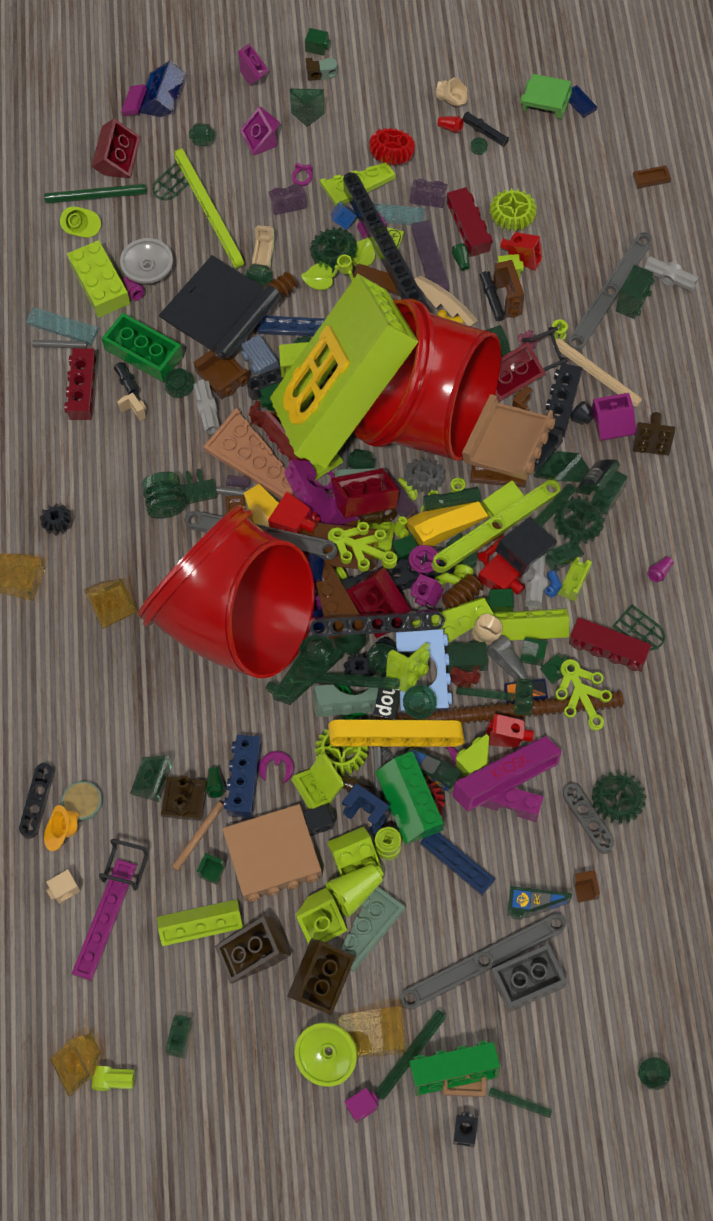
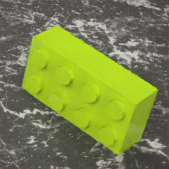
M99 240L67 253L70 267L98 318L130 304L128 292Z

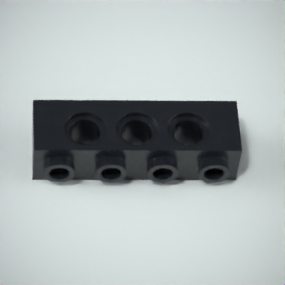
M561 362L560 369H556L554 375L556 384H552L550 390L552 399L547 400L545 410H548V412L552 410L553 418L555 419L554 427L562 431V436L565 438L583 367Z

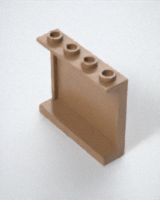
M490 394L462 452L464 463L527 480L529 474H532L534 471L536 459L540 458L542 445L546 444L548 440L549 430H552L555 425L552 410H549L546 416L498 403L497 396Z
M300 804L222 828L244 901L254 902L259 900L260 896L266 894L269 896L276 895L282 889H294L299 887L301 883H313L318 881L319 877H322L321 868Z

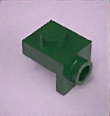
M556 654L540 670L552 684H555L563 677L561 674L562 663L570 658L567 655ZM568 666L567 670L572 672L574 668L573 666Z

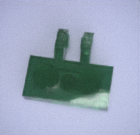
M196 469L199 482L191 483V474L189 471H186L187 484L177 486L181 506L217 498L214 479L203 481L201 469Z

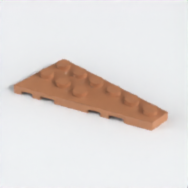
M236 408L203 446L204 451L256 484H260L278 498L282 499L286 491L295 497L285 477L284 472L286 469L283 467V464L273 455L271 449Z

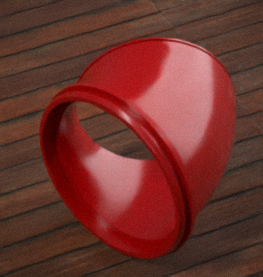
M414 299L394 300L397 308L417 338L418 343L353 432L361 441L373 447H383L392 443L456 461L463 460L462 452L490 394H496L501 365L499 339L495 333L431 314L428 308L420 301Z
M238 505L217 522L177 563L146 599L137 614L139 619L144 620L143 625L146 628L154 623L167 635L199 656L233 671L263 679L275 676L283 671L300 651L309 630V622L312 619L314 582L310 565L303 552L296 545L275 538L259 528L251 521L254 512L251 509L246 511L245 506Z

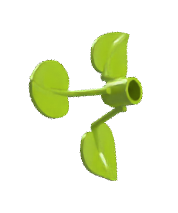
M369 237L351 246L346 255L339 256L337 259L338 265L335 266L333 273L329 265L318 263L301 274L303 281L315 290H326L333 285L332 277L336 276L338 270L342 274H349L351 281H353V266L355 267L359 263L369 266L375 260V250Z

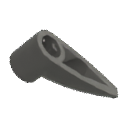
M501 635L487 647L488 655L519 683L529 682L526 670L519 657L513 651L511 642L508 638Z

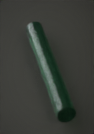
M464 687L456 688L457 695L514 701L515 693Z
M494 1088L490 1089L488 1096L548 1118L551 1116L552 1110Z

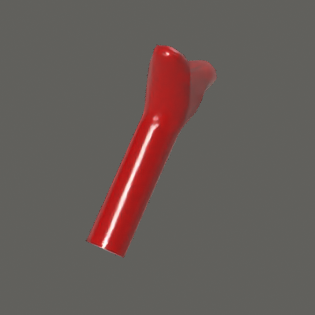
M504 536L500 537L487 550L476 553L473 556L470 555V558L481 561L486 566L489 563V557L496 552L499 540Z

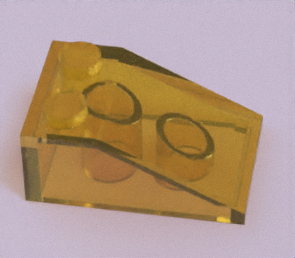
M0 554V593L34 601L46 569L42 558L26 554Z
M401 1007L378 1008L339 1016V1026L350 1034L356 1045L357 1058L405 1054Z

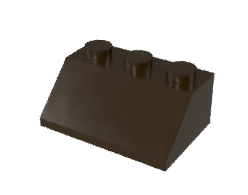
M311 938L287 997L332 1016L356 956L321 940Z

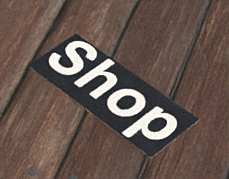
M385 671L381 673L373 715L395 720L400 690L386 683Z

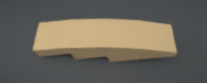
M421 275L414 279L435 308L442 304L452 318L459 314L468 326H472L478 321L463 303L438 284Z

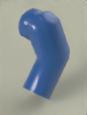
M553 570L547 573L550 584L545 588V594L548 597H555L562 587L556 571Z

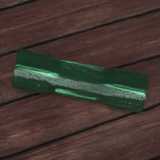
M478 486L456 492L423 496L425 511L478 501L481 503Z

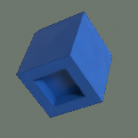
M339 201L330 214L332 220L346 230L357 217L355 211L342 201Z

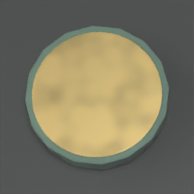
M79 781L71 784L65 790L62 796V806L66 810L77 812L79 814L78 821H87L94 818L101 809L102 796L94 784L87 781Z

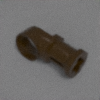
M394 508L389 509L392 511L388 515H383L385 511L359 515L360 523L366 522L367 524L376 523L380 525L383 522L394 520L397 512Z

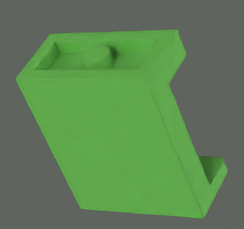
M532 74L531 79L526 83V92L521 96L523 111H527L528 107L555 111V117L562 119L572 93L571 81Z

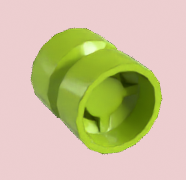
M392 827L380 829L375 836L376 854L381 859L393 860L401 852L400 833Z

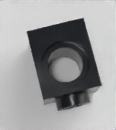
M327 805L304 811V818L310 836L333 829V822H336L333 810L329 811Z
M461 1112V1115L456 1116L454 1145L475 1147L478 1118H475L474 1114ZM462 1124H469L472 1132L463 1134L460 1131V1126Z

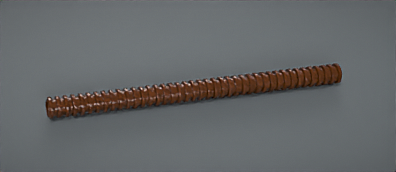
M620 690L617 693L611 691L612 698L607 703H603L600 699L588 695L595 710H598V708H601V710H604V708L610 709L611 707L615 709L617 706L622 708L624 705L623 694ZM607 693L602 694L603 699H609ZM571 695L563 701L551 697L550 700L548 698L544 700L538 699V701L533 699L531 702H523L522 700L520 703L514 701L512 704L511 702H508V704L503 702L502 705H499V703H496V705L490 704V706L484 704L483 707L481 705L477 707L471 706V708L466 706L464 709L462 707L456 709L455 707L453 710L447 708L445 711L444 709H441V711L436 709L435 712L429 710V712L423 711V713L417 711L416 714L410 712V714L404 713V715L398 713L395 716V720L460 721L463 725L464 722L470 724L472 721L473 723H476V721L482 723V720L488 722L494 714L511 718L515 717L516 719H519L520 716L522 718H525V716L531 717V715L537 717L539 714L540 716L544 714L548 716L550 713L552 715L556 713L562 714L569 704ZM579 698L575 708L576 712H580V710L586 712ZM567 709V710H566L567 713H568V711H570L571 713H573V710H572V709ZM374 716L373 720H394L381 716L378 718Z

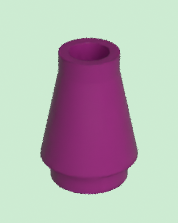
M125 276L122 282L129 298L134 301L140 300L144 295L143 287Z
M665 556L662 560L650 566L647 572L650 580L655 583L663 581L674 561L672 558Z

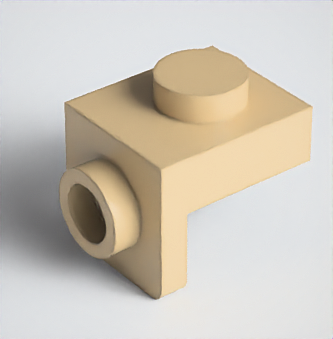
M133 393L125 395L117 401L121 413L131 408L139 421L146 418L144 411L146 407L143 401H138Z

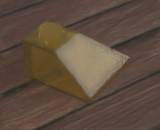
M122 578L101 581L84 589V593L103 629L137 613Z
M91 1033L72 1038L50 1059L68 1097L72 1096L94 1076L100 1050Z

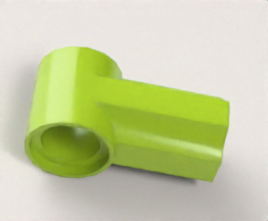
M108 1066L93 1067L92 1090L133 1089L135 1082L134 1070L112 1069Z

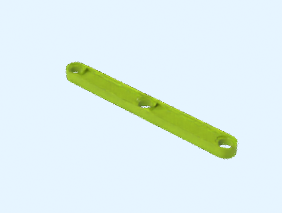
M180 148L173 151L182 173L234 268L237 269L244 266L239 250L184 150Z
M554 480L546 481L436 554L432 561L433 570L438 573L446 572L553 500L560 491L559 483ZM552 486L556 492L551 493L546 487ZM498 522L499 524H501L502 528L496 529L493 527L492 523ZM441 559L445 561L446 566L441 567L437 565L436 560Z

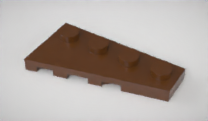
M331 564L312 569L324 616L359 614ZM355 620L352 623V628L359 629L362 626L361 620ZM336 621L332 627L334 630H340L343 624L341 621ZM341 635V636H329V639H334V638H338V637H342V636H346V635Z

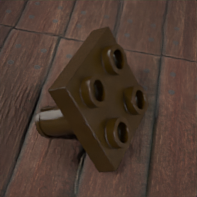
M658 412L652 413L650 423L638 422L632 451L669 456L675 434V426L661 425L662 414Z
M185 775L179 777L167 776L161 817L201 821L207 781L189 779Z

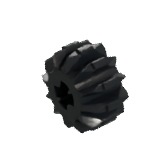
M56 503L54 507H51L48 504V510L42 509L43 515L40 516L41 526L43 529H46L48 534L53 532L56 536L58 532L64 534V529H70L69 524L72 523L71 512L68 509L66 510L64 505L59 507Z
M355 652L354 658L348 656V662L344 663V675L348 676L347 680L349 682L354 680V685H357L358 682L365 685V680L371 682L372 676L376 675V670L374 669L376 663L372 662L371 656L365 658L364 652L361 656H358Z

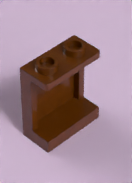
M508 260L495 263L493 283L496 284L497 289L505 287L508 294L504 310L506 318L522 315L524 292L513 261Z
M211 350L193 362L195 372L203 380L209 381L210 388L221 400L231 396L236 389L246 385L250 379L249 371L246 368L243 370L231 356L228 359L221 360Z

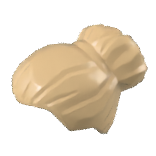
M452 78L449 81H438L436 97L442 101L446 100L452 106L459 107L466 104L468 100L467 87L458 78Z
M482 614L474 623L472 630L473 639L480 644H492L502 634V623L490 614Z

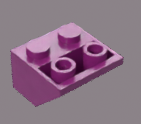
M630 393L593 399V416L600 441L635 435V415Z

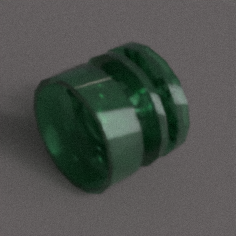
M158 472L143 479L141 486L147 514L150 517L156 519L170 518L180 514L185 509L180 479L176 473Z

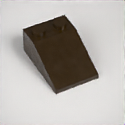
M266 916L261 917L215 946L231 984L272 967L291 956L276 918Z

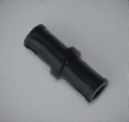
M123 362L117 363L114 366V370L119 377L120 384L124 385L128 395L131 393L134 395L138 394L139 389L133 381L132 374L127 371Z

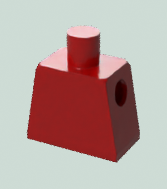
M515 232L510 240L503 238L501 241V249L507 250L509 255L519 254V259L523 261V266L536 271L543 258L540 236Z
M287 491L268 519L269 527L301 534L303 529L313 533L317 526V523L310 520V508Z
M499 554L478 573V581L491 590L512 589L519 596L525 589V586L519 582L522 575Z
M494 714L486 727L489 745L517 748L522 741L532 742L534 731L524 729L525 722L523 720Z

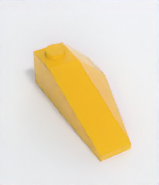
M257 484L244 492V497L248 509L254 512L252 517L254 524L269 527L268 519L279 503L260 484Z
M478 501L420 512L407 519L406 526L413 534L419 546L427 545L433 547L487 519L488 515Z

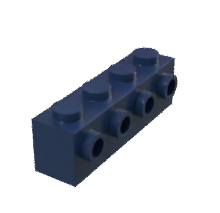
M237 735L236 741L232 742L231 752L234 753V759L230 760L229 772H232L231 779H227L226 786L229 796L228 798L225 797L224 809L227 810L229 817L252 818L262 745L261 737Z

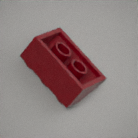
M113 118L101 128L91 167L104 176L130 178L141 136Z
M528 342L501 357L500 374L495 394L498 402L546 374Z
M268 410L265 413L263 430L267 433L266 437L271 442L276 443L278 451L289 458V463L291 460L309 461L306 458L301 459L294 454V449L289 443V438L285 434L284 427L281 425L277 413Z
M383 468L331 478L337 508L344 518L397 508L399 489Z
M385 567L369 574L346 590L360 614L411 611ZM377 618L372 621L373 628H378L381 625V619ZM393 618L391 625L397 627L401 622L400 618ZM374 633L373 635L377 639L388 633Z

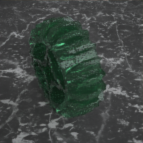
M333 226L332 230H329L326 227L325 232L320 231L319 235H315V240H311V257L320 268L325 263V270H328L330 266L334 272L335 266L338 265L337 259L339 256L348 255L352 261L353 258H356L358 250L356 239L347 229L342 230L339 227L336 230Z
M580 495L576 500L573 496L570 498V501L565 499L563 504L560 503L553 519L554 527L558 530V536L563 535V540L569 538L570 544L573 541H577L578 545L581 541L587 544L588 539L593 542L595 537L600 535L605 522L603 518L604 513L600 511V505L594 506V500L589 502L588 497L582 500ZM573 511V514L571 516L564 519L566 514ZM590 522H594V524L590 528L585 529L586 525H589Z
M619 770L616 771L615 776L610 771L608 777L603 775L601 776V781H596L595 785L597 787H594L592 790L594 795H592L591 799L596 801L593 803V807L599 808L597 810L598 815L604 813L603 820H606L608 817L611 818V824L615 820H618L619 825L622 824L623 819L627 824L630 823V818L636 820L637 814L641 815L643 812L641 808H645L646 805L644 800H646L647 796L642 794L645 788L639 787L640 781L634 782V775L628 778L627 771L624 772L623 776L620 775ZM611 785H619L616 789H606ZM625 787L633 793L634 798L626 792ZM621 791V795H620V796H622V797H621V800H619V803H618V805H617V800H618V799H616V797H617V795H619V792ZM604 798L612 803V808L606 804ZM622 806H632L628 810L618 811L619 808Z

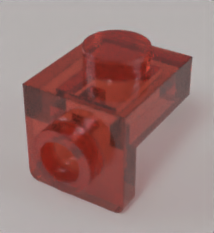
M257 400L254 406L250 407L249 416L251 417V424L263 429L266 412L261 411L260 401Z
M476 665L472 674L453 667L450 673V681L458 687L463 686L471 690L473 685H477L481 678V674H479L480 667Z

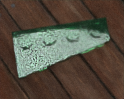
M309 640L273 692V700L291 705L344 656L343 651Z

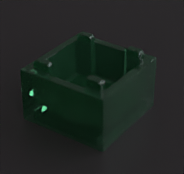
M634 264L619 291L616 312L635 319L637 315H641L642 311L640 309L647 296L650 297L652 295L650 288L651 284L655 282V278H653L654 272Z

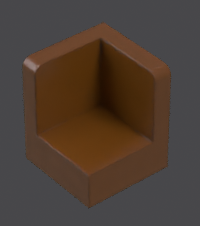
M595 871L574 874L572 880L577 901L580 903L597 900L600 891Z

